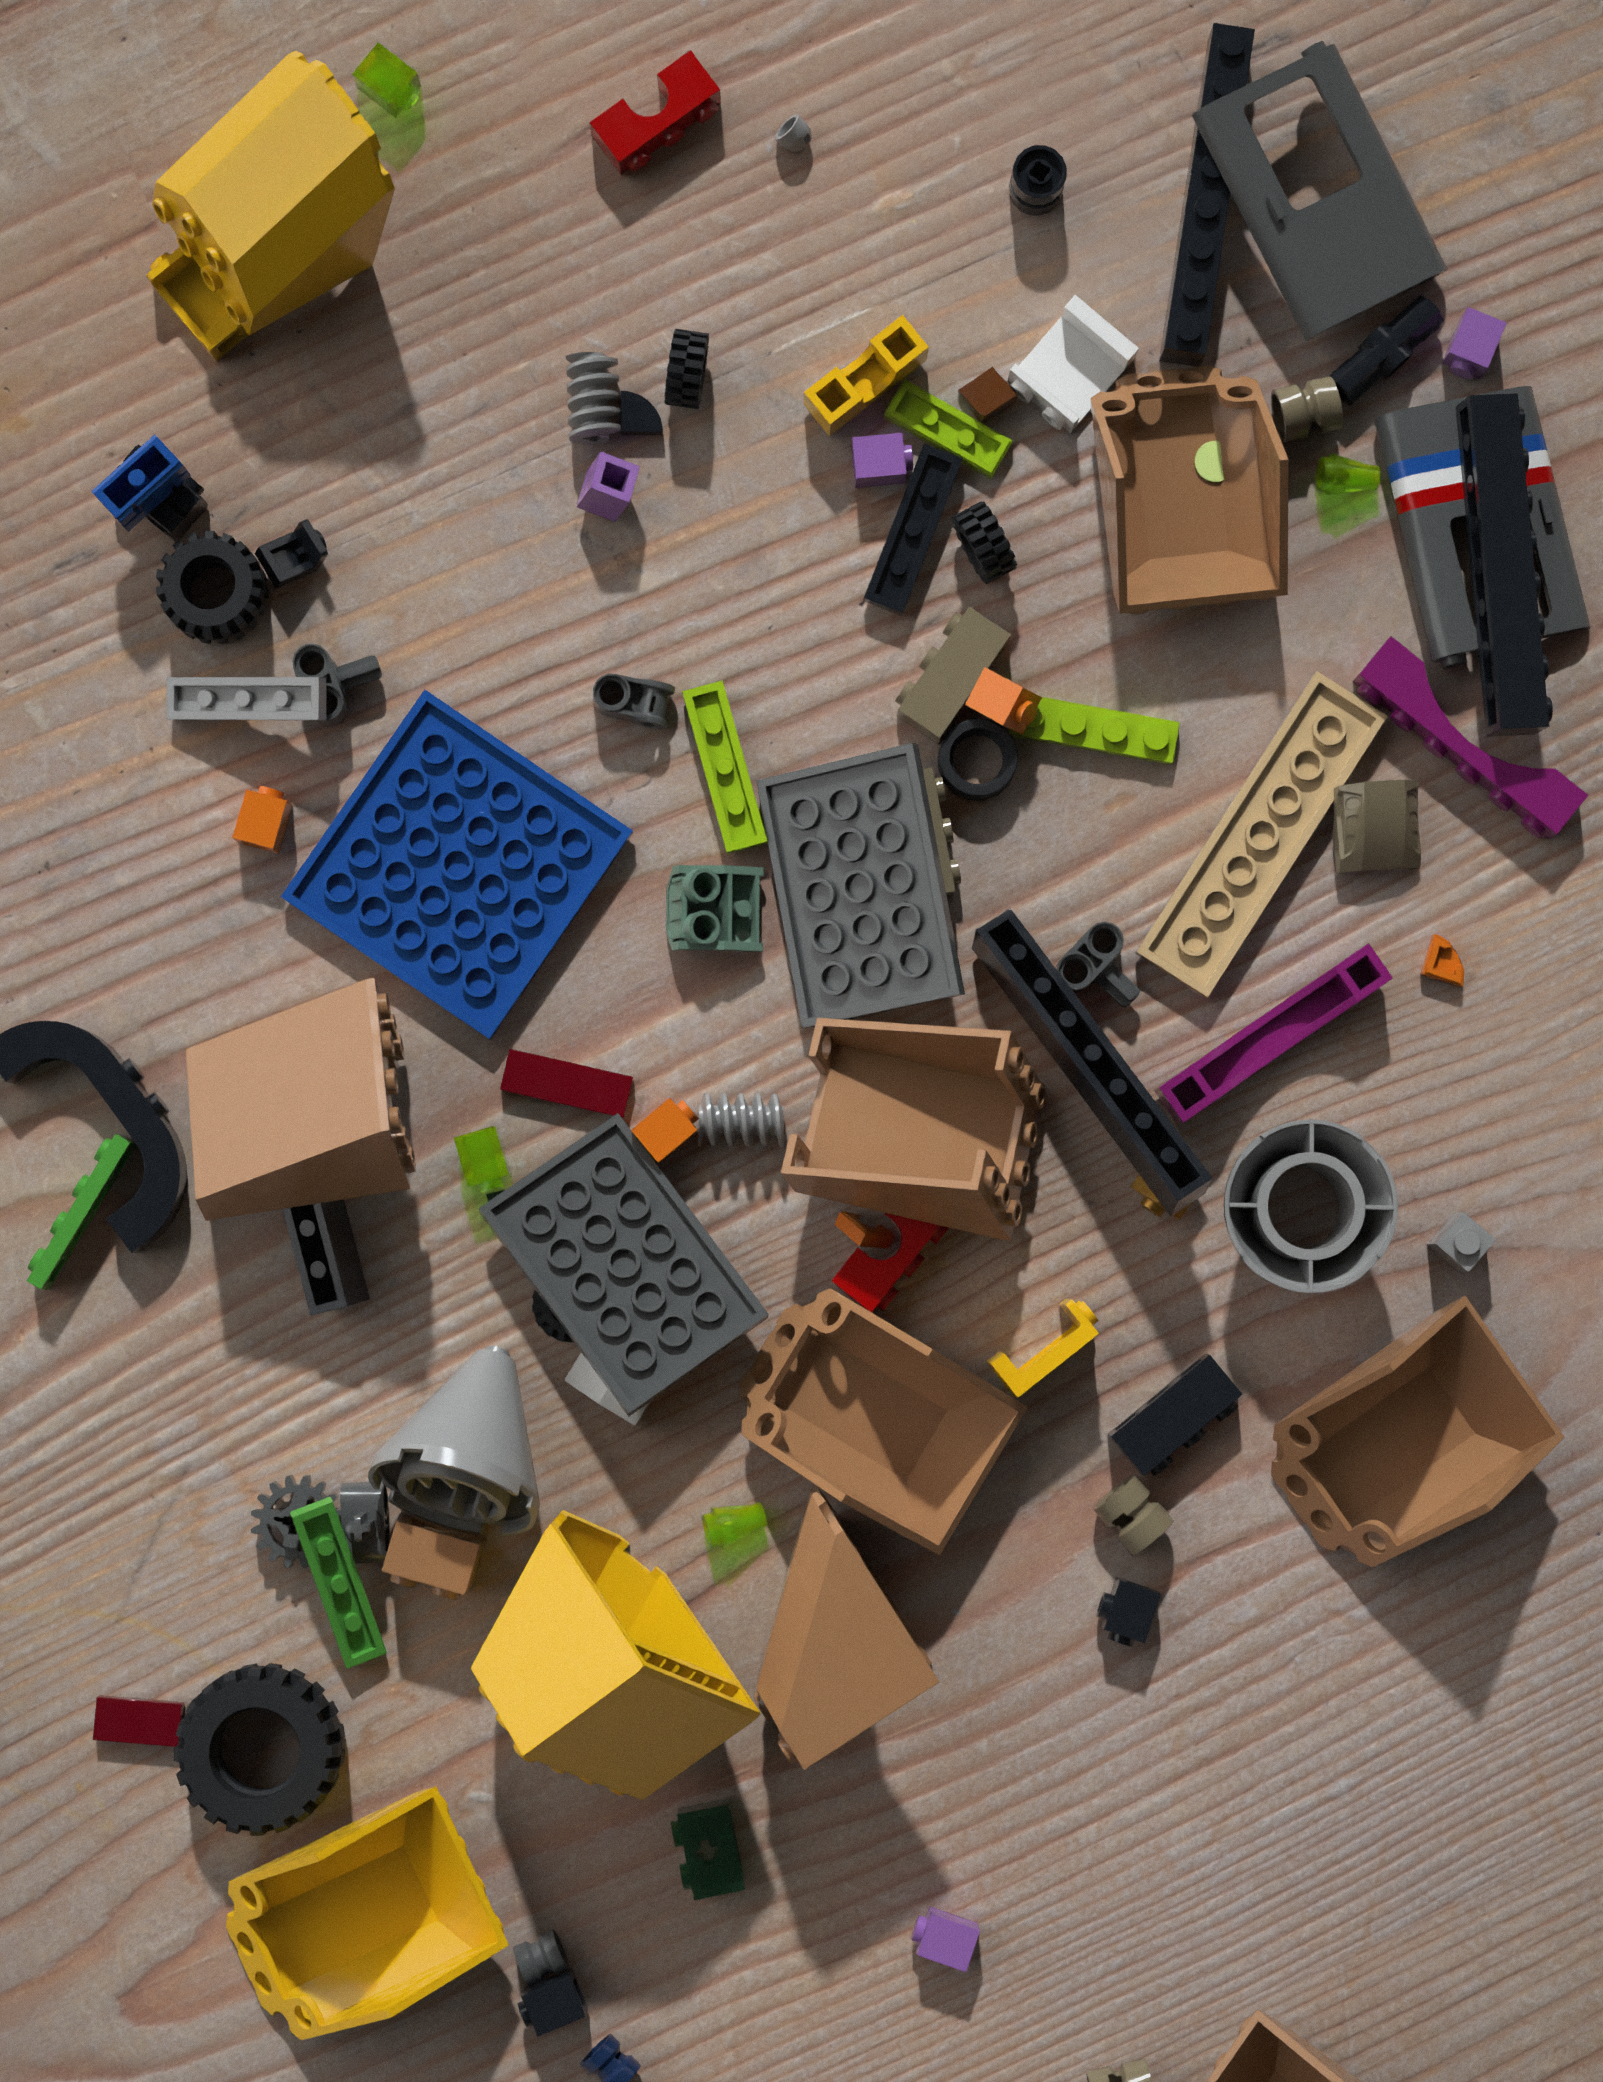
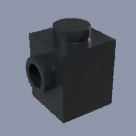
M1116 1577L1111 1593H1103L1096 1617L1102 1618L1100 1626L1104 1630L1110 1631L1108 1639L1132 1647L1134 1640L1145 1643L1161 1594L1155 1589Z
M572 1968L558 1975L555 1974L545 1978L542 1982L531 1987H524L521 1995L523 2001L518 2003L525 2026L527 2028L533 2026L537 2037L586 2017L588 2010Z

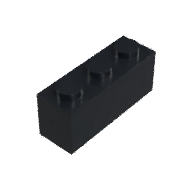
M344 1199L282 1209L310 1316L370 1300Z
M1204 1354L1107 1435L1139 1474L1145 1476L1148 1472H1151L1153 1476H1156L1173 1462L1170 1456L1171 1453L1182 1444L1186 1449L1190 1448L1206 1434L1203 1427L1212 1419L1216 1418L1221 1422L1239 1407L1235 1400L1243 1394L1212 1356Z

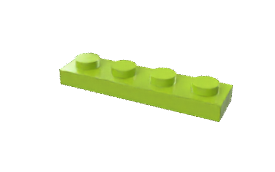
M723 680L682 691L727 854L767 844L768 841Z
M1042 697L1037 706V714L1032 723L1026 727L1023 735L1009 728L1007 731L1012 737L1171 765L1173 763L1180 722Z

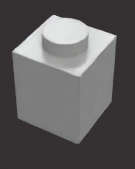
M1457 1212L1452 1214L1427 1245L1458 1272H1469L1496 1239L1465 1212Z

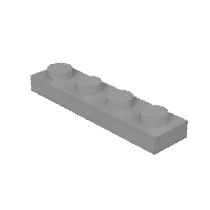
M167 677V720H326V678Z

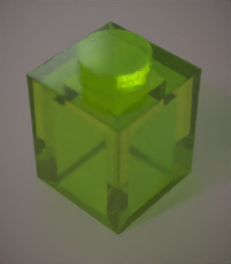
M377 42L352 73L356 87L395 118L403 109L408 111L412 108L421 93L419 90L421 83L418 73L379 42Z
M491 1126L454 1137L468 1187L478 1186L480 1193L505 1186L503 1178L510 1177L512 1174L498 1127Z

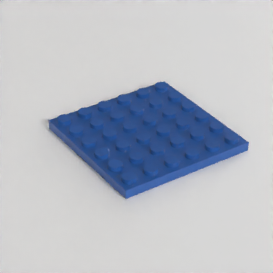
M424 689L287 886L281 898L491 1040L634 832Z

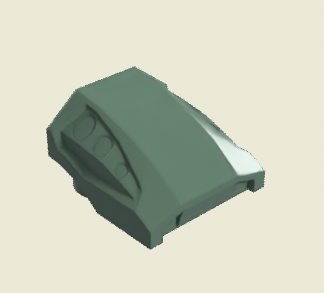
M729 865L673 866L666 888V933L672 951L763 952V943H759L760 877L764 876V868Z

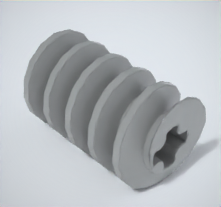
M596 352L569 354L566 356V360L572 364L566 368V374L572 380L567 384V393L573 397L567 401V406L573 414L568 417V424L575 429L569 433V441L582 445L607 443L610 441V434L621 431V425L609 422V418L620 415V408L608 406L609 401L620 398L619 392L608 389V385L619 382V375L607 373L608 368L618 365V359Z
M704 1093L699 1105V1146L705 1134L708 1135L711 1146H717L721 1135L724 1134L728 1146H734L738 1135H742L745 1146L751 1147L755 1135H758L762 1147H768L772 1135H775L779 1147H784V1106H781L778 1095L772 1094L768 1105L764 1106L760 1094H755L751 1105H747L743 1093H738L734 1105H730L726 1093H721L717 1105H713L710 1094Z

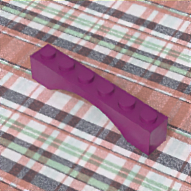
M1392 636L1383 643L1352 681L1359 686L1357 692L1363 699L1374 706L1380 703L1392 713L1390 719L1399 728L1406 732H1410L1411 729L1424 739L1422 744L1430 753L1440 759L1444 756L1457 766L1455 771L1462 779L1472 785L1479 783L1490 792L1488 798L1493 804L1506 812L1511 809L1523 819L1521 825L1537 838L1544 836L1549 839L1558 834L1588 797L1587 793L1557 769L1531 768L1511 764L1487 754L1469 742L1449 722L1438 706L1428 683L1424 662Z
M1368 943L1154 1089V1092L1177 1125L1184 1123L1276 1057L1392 980L1393 977Z

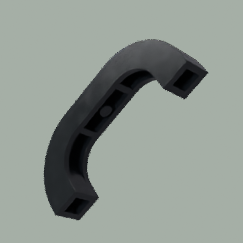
M34 1021L14 1026L0 1034V1075L5 1082L16 1084L30 1072L45 1063L53 1061L71 1062L84 1072L139 1147L144 1161V1176L141 1186L129 1202L107 1217L106 1220L131 1253H140L169 1228L180 1210L186 1191L187 1164L185 1153L177 1133L165 1117L169 1113V1109L155 1092L150 1095L146 1092L140 1083L145 1077L130 1058L124 1061L106 1041L85 1029L58 1021Z

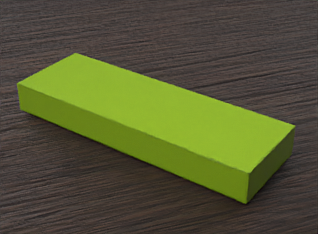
M906 379L903 380L883 415L884 419L931 446L963 458V464L989 479H992L1013 442L1011 439Z

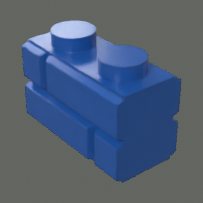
M154 434L91 492L129 532L173 492L172 488L174 486L179 487L191 475L176 456Z

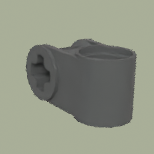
M608 673L601 676L595 682L593 687V703L595 708L607 717L631 721L649 728L667 729L668 722L665 720L669 696L675 693V687L656 680L637 679ZM607 686H616L621 689L624 697L618 704L608 705L601 700L599 696L601 691ZM655 696L654 710L650 712L652 698Z

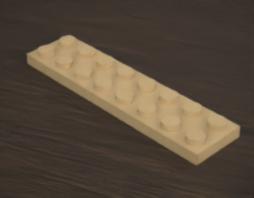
M1316 671L1135 954L1207 999L1333 803L1334 788L1345 784L1388 716Z

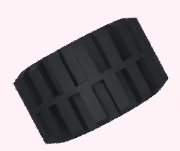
M205 531L204 537H199L196 532L187 535L189 542L182 544L178 540L172 546L176 551L171 556L165 553L161 559L165 564L164 569H157L156 579L160 582V586L156 587V593L162 602L160 606L175 626L192 639L198 638L202 643L211 644L212 640H216L219 644L229 643L228 638L232 636L239 640L245 636L243 633L244 629L249 626L253 630L258 625L255 618L258 614L264 615L267 608L263 603L264 598H269V589L265 585V581H267L265 572L247 546L241 541H235L231 535L223 533L221 537L215 531ZM223 567L229 569L235 576V588L230 599L215 609H200L193 605L190 598V590L194 579L208 568Z

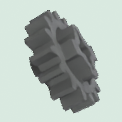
M288 1475L285 1477L284 1488L277 1481L269 1484L270 1490L273 1493L271 1496L264 1493L258 1495L257 1499L264 1506L263 1509L251 1511V1516L260 1519V1524L251 1528V1533H262L264 1539L258 1543L257 1548L260 1550L269 1546L272 1549L269 1556L271 1562L280 1556H284L286 1568L292 1567L295 1559L300 1560L303 1568L309 1566L303 1549L301 1550L302 1545L298 1534L294 1531V1523L288 1522V1519H284V1517L291 1516L290 1512L312 1504L313 1498L319 1501L331 1496L332 1501L335 1502L339 1497L337 1493L328 1496L323 1493L327 1484L325 1481H321L313 1487L311 1486V1475H304L300 1484H296L293 1475ZM295 1493L290 1506L285 1509L273 1508L284 1495ZM336 1509L338 1517L341 1516V1509ZM271 1526L277 1527L283 1535V1545L275 1538Z

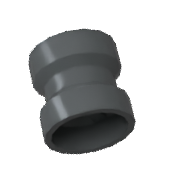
M554 1929L541 1934L539 1940L534 1943L525 1941L513 1947L518 1967L529 1987L542 1982L543 1977L549 1973L558 1975L570 1969L565 1950Z

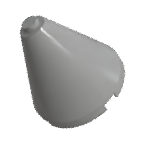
M487 1346L485 1349L477 1350L375 1453L368 1472L371 1486L375 1490H379L382 1482L391 1490L388 1498L390 1503L418 1518L450 1529L482 1535L485 1524L504 1525L501 1532L503 1536L516 1535L530 1530L537 1518L540 1499L516 1364L509 1357V1352L497 1346Z

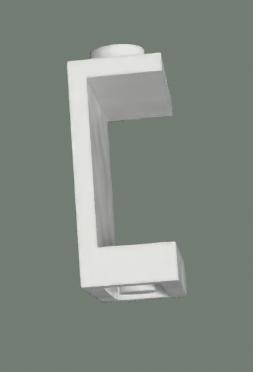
M1074 295L1064 307L1062 316L1019 366L1015 363L1010 369L1007 381L1011 383L1010 387L1020 400L1025 403L1032 401L1043 410L1041 414L1051 426L1057 430H1061L1063 427L1071 434L1091 411L1090 398L1100 391L1107 392L1135 360L1139 348L1078 296Z

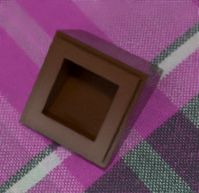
M993 367L958 390V393L977 420L983 424L1014 404L1017 399V394Z

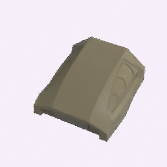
M1371 781L1341 785L1334 788L1333 843L1336 874L1388 869L1412 870L1421 867L1418 825V789L1420 781Z

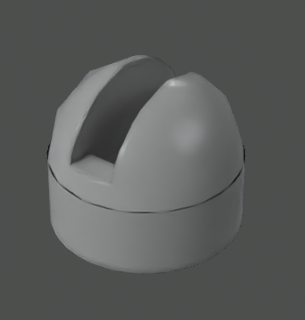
M798 114L788 118L775 135V140L783 148L791 152L803 151L806 148V143H809L812 138L811 129Z

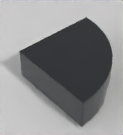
M621 391L622 435H663L662 421L655 407L643 396L629 391Z

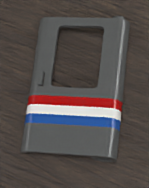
M1521 386L1478 394L1518 393L1519 407L1524 409L1525 426L1522 431L1523 448H1526L1529 454L1526 483L1527 489L1531 490L1533 496V508L1529 514L1530 526L1537 538L1535 554L1549 608V615L1547 618H1544L1545 632L1543 638L1590 629L1588 614L1532 387ZM1466 397L1396 410L1383 414L1374 420L1433 663L1441 662L1443 669L1467 663V655L1478 652L1477 632L1473 623L1450 528L1451 520L1466 517L1456 418V406Z

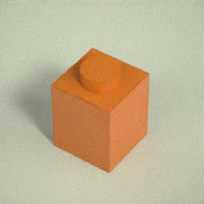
M984 667L965 705L1023 735L1026 727L1034 720L1037 714V706L1042 697Z
M260 786L258 792L246 789L232 838L240 844L279 854L293 806L283 799L284 793L279 790Z
M669 1098L631 1131L654 1159L661 1164L698 1132L693 1123L699 1118L683 1100L676 1105Z

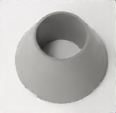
M1313 1119L1292 1121L1264 1132L1240 1154L1226 1183L1224 1218L1234 1248L1241 1259L1257 1275L1286 1290L1302 1293H1323L1354 1283L1382 1258L1392 1240L1397 1223V1191L1386 1162L1361 1135L1345 1126L1329 1121ZM1293 1166L1307 1167L1320 1173L1333 1187L1338 1201V1216L1333 1230L1325 1240L1309 1249L1299 1248L1285 1241L1273 1227L1268 1212V1199L1274 1183L1281 1174Z

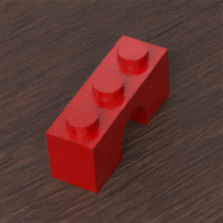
M691 50L657 74L658 88L667 99V104L660 113L654 116L638 115L629 107L624 99H621L589 122L591 136L620 175L629 169L631 171L640 169L651 159L652 152L662 145L665 147L674 145L684 136V130L696 121L703 123L709 120L718 111V105L721 104L720 89Z
M884 1213L883 1215L891 1220L900 1231L901 1244L898 1251L888 1259L877 1260L871 1258L857 1247L831 1281L871 1313L876 1306L884 1311L899 1292L893 1287L899 1277L904 1273L910 1278L925 1259L919 1254L929 1240L936 1245L949 1227Z

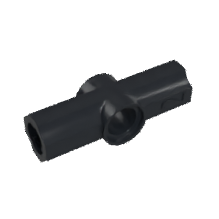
M1420 295L1390 323L1387 324L1385 322L1374 330L1359 345L1358 351L1332 372L1330 376L1337 386L1342 402L1347 403L1349 406L1353 405L1383 377L1387 379L1413 355V350L1439 329L1445 320L1441 316L1440 310L1430 299Z

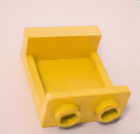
M180 247L171 254H162L151 264V271L146 274L151 285L215 361H218L249 335L241 324L236 325L231 320L226 311L223 298L217 290L212 291L208 288L202 278L200 266L193 257H187Z
M1065 1299L1059 1304L1072 1320L1073 1325L1018 1369L1007 1355L1000 1351L986 1361L1013 1396L1020 1397L1099 1334L1093 1326L1099 1320L1084 1301L1075 1303L1072 1299Z

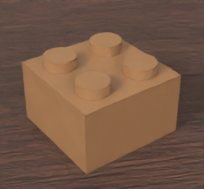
M404 1515L395 1523L382 1572L391 1574L390 1581L393 1583L415 1588V1584L420 1582L433 1586L432 1594L456 1600L457 1596H460V1594L466 1595L473 1588L487 1538Z

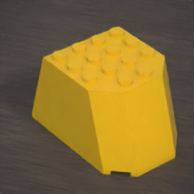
M562 1510L542 1535L471 1666V1670L480 1683L478 1687L480 1693L492 1703L497 1712L496 1719L498 1723L511 1735L515 1742L513 1748L521 1758L530 1763L538 1761L546 1764L560 1774L567 1772L576 1775L589 1785H594L595 1783L603 1785L619 1796L627 1794L644 1800L752 1723L761 1713L667 1574L657 1566L652 1572L630 1555L625 1550L630 1543L621 1535Z

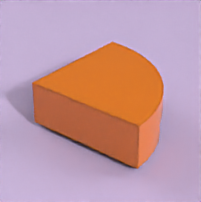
M1433 934L1420 975L1460 988L1464 983V968L1461 960L1448 940Z
M846 1211L839 1213L834 1225L858 1246L889 1249L895 1236L887 1228L880 1224L877 1225L876 1229L871 1228L858 1220L860 1216L858 1214Z

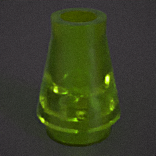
M1332 453L1329 457H1320L1315 472V485L1317 490L1325 491L1327 495L1364 490L1376 491L1380 483V467Z
M761 1502L749 1505L710 1508V1513L701 1515L704 1532L711 1548L720 1545L724 1549L754 1531L767 1527V1519Z

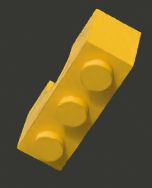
M901 315L873 337L867 349L851 364L841 370L836 366L804 391L803 405L830 437L927 360L929 346L907 319Z

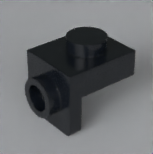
M305 519L298 523L293 532L259 546L254 554L277 589L317 571L327 557L328 551L322 534L313 528L308 519Z

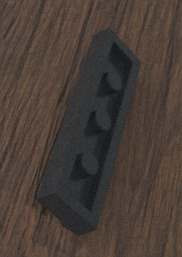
M926 444L923 445L866 590L864 602L898 615H903L963 458Z

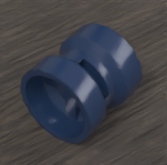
M611 2033L604 2037L580 2063L588 2074H597L601 2082H629L641 2067L632 2055H625L623 2052H620V2042Z

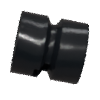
M1034 145L1024 149L1017 156L1010 178L1009 195L1012 203L1019 211L1031 216H1041L1051 212L1058 205L1067 177V166L1063 157L1055 149L1046 145Z

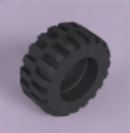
M256 1663L245 1665L238 1670H231L213 1681L191 1701L185 1710L187 1714L179 1722L176 1732L179 1741L178 1745L174 1747V1761L179 1762L180 1771L176 1776L180 1786H187L190 1792L187 1800L193 1808L199 1805L207 1812L203 1818L213 1825L219 1821L227 1825L225 1831L239 1834L241 1830L250 1831L251 1836H264L268 1831L273 1830L279 1833L310 1816L335 1786L340 1775L338 1773L340 1766L344 1762L345 1749L342 1748V1739L345 1737L344 1726L338 1723L336 1714L339 1711L334 1701L328 1702L322 1694L325 1689L317 1681L312 1684L304 1678L305 1673L295 1668L292 1671L282 1669L281 1664L269 1663L266 1666H258ZM265 1708L278 1713L291 1724L297 1734L300 1744L298 1764L293 1774L278 1786L268 1789L250 1787L235 1778L223 1760L221 1738L226 1726L236 1715L249 1709Z

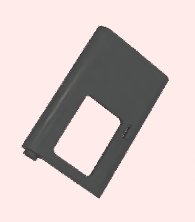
M1324 41L1315 43L1302 51L1301 55L1303 58L1207 104L1192 114L1305 341L1409 288L1414 289L1448 270L1335 44L1326 46ZM1308 77L1314 82L1359 171L1360 179L1358 182L1301 210H1296L1290 205L1244 113V107L1301 78Z

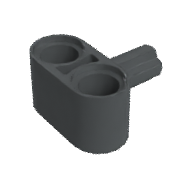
M305 644L295 652L292 660L296 677L326 678V696H333L338 700L336 710L326 715V720H315L325 727H336L347 718L349 707L346 690L382 677L381 667L375 656L371 655L337 667L328 652L316 644ZM312 657L323 658L324 668L320 673L312 676L304 673V666L308 659Z
M1104 921L1092 926L1055 966L1074 993L1080 992L1088 985L1091 986L1096 982L1124 1008L1129 1006L1140 993V989L1113 964L1117 959L1116 956L1123 948L1124 938L1119 927L1110 922ZM1106 932L1113 938L1114 947L1110 953H1100L1095 950L1092 944V938L1095 933ZM1068 962L1079 963L1085 971L1083 982L1078 984L1068 982L1063 975L1064 965Z
M370 1482L342 1483L340 1489L341 1525L355 1564L384 1562L390 1543L387 1487L382 1482L379 1490H375Z

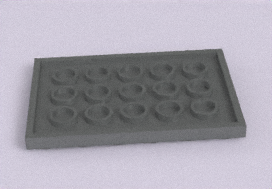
M909 743L756 780L802 1028L815 1027L817 1018L848 1020L965 995L918 744Z
M618 1113L479 1208L480 1215L628 1417L768 1318L769 1314Z

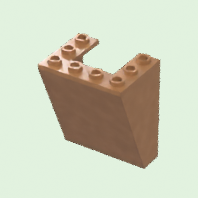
M375 978L362 980L186 1049L195 1198L205 1221L410 1189L409 1173L416 1172L414 1151L412 1146L409 1147L406 1128L402 1127L399 1107H392L391 1095L398 1094V1061L405 1059L404 1046L401 1034L398 1035L395 1016L391 1014L387 993L380 994Z
M817 1018L808 1057L820 1072V1079L805 1143L798 1134L789 1135L781 1170L782 1176L795 1192L1011 1241L1013 1228L1019 1225L1022 1215V1206L1019 1201L1021 1189L1026 1187L1029 1181L1030 1167L1027 1162L1029 1149L1034 1148L1037 1142L1038 1129L1035 1123L1037 1110L1043 1108L1046 1095L1044 1084L1040 1082L1034 1067L1029 1063L1024 1054V1049L1020 1047L1013 1033L1005 1030Z

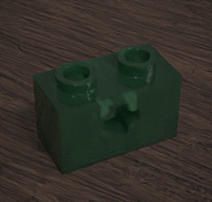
M725 1798L678 1808V1820L671 1822V1829L675 1847L683 1846L686 1863L679 1864L684 1890L692 1889L694 1901L745 1890V1878L729 1799ZM709 1840L711 1847H718V1849L714 1850L712 1859L706 1860L704 1853L696 1852L701 1848V1841Z

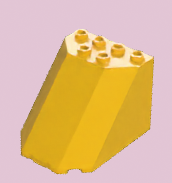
M293 51L276 65L156 181L152 206L159 220L164 224L169 223L177 234L176 239L182 252L189 258L193 257L200 266L202 278L208 288L212 291L217 290L223 298L226 311L231 320L236 325L241 324L246 332L251 335L373 266L395 187L390 173L386 171L379 160L378 151L381 150L376 133L362 117L358 108L342 86L338 84L332 72L325 63L318 60L308 63L304 54Z
M437 1786L402 1798L229 1881L228 1895L234 1902V1910L228 1913L226 1918V1929L238 1950L240 1960L249 1980L252 1981L261 2006L272 2016L279 2012L284 2015L288 2021L289 2030L300 2040L392 2018L509 1946L503 1933V1924L492 1909L485 1893V1885L475 1872L467 1854L466 1843L458 1834L449 1815L448 1804L440 1795Z

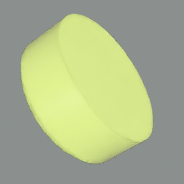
M1210 441L1203 444L1195 455L1194 464L1197 473L1209 482H1221L1224 480L1220 441Z

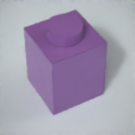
M1467 307L1458 321L1442 364L1449 366L1450 371L1465 379L1476 377L1480 379L1491 363L1507 322Z
M903 433L852 437L851 448L855 488L905 484L906 471L913 470L912 446L904 445Z
M600 452L586 472L577 508L616 522L630 503L640 466Z
M929 1906L926 1917L918 1916L911 1940L917 1942L916 1952L918 1956L966 1972L980 1933V1928L977 1922Z

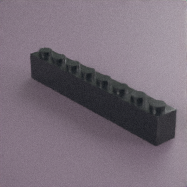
M1219 23L1213 24L1207 41L1197 111L1207 104L1247 85L1255 29ZM1196 123L1159 361L1199 367L1207 350L1230 191Z
M1518 393L1469 395L1456 406V418L1486 737L1535 735L1550 727L1549 722L1553 715V705L1550 697H1547L1545 680L1549 674V663L1547 657L1542 652L1541 639L1545 632V621L1543 615L1538 610L1537 597L1541 591V579L1534 568L1533 556L1537 549V538L1530 526L1529 514L1533 508V496L1531 490L1527 489L1526 483L1529 454L1527 449L1523 448L1522 441L1525 413L1524 409L1519 407Z
M1012 909L1006 910L976 929L972 950L1170 1216L1174 1215L1204 1195L1213 1179Z

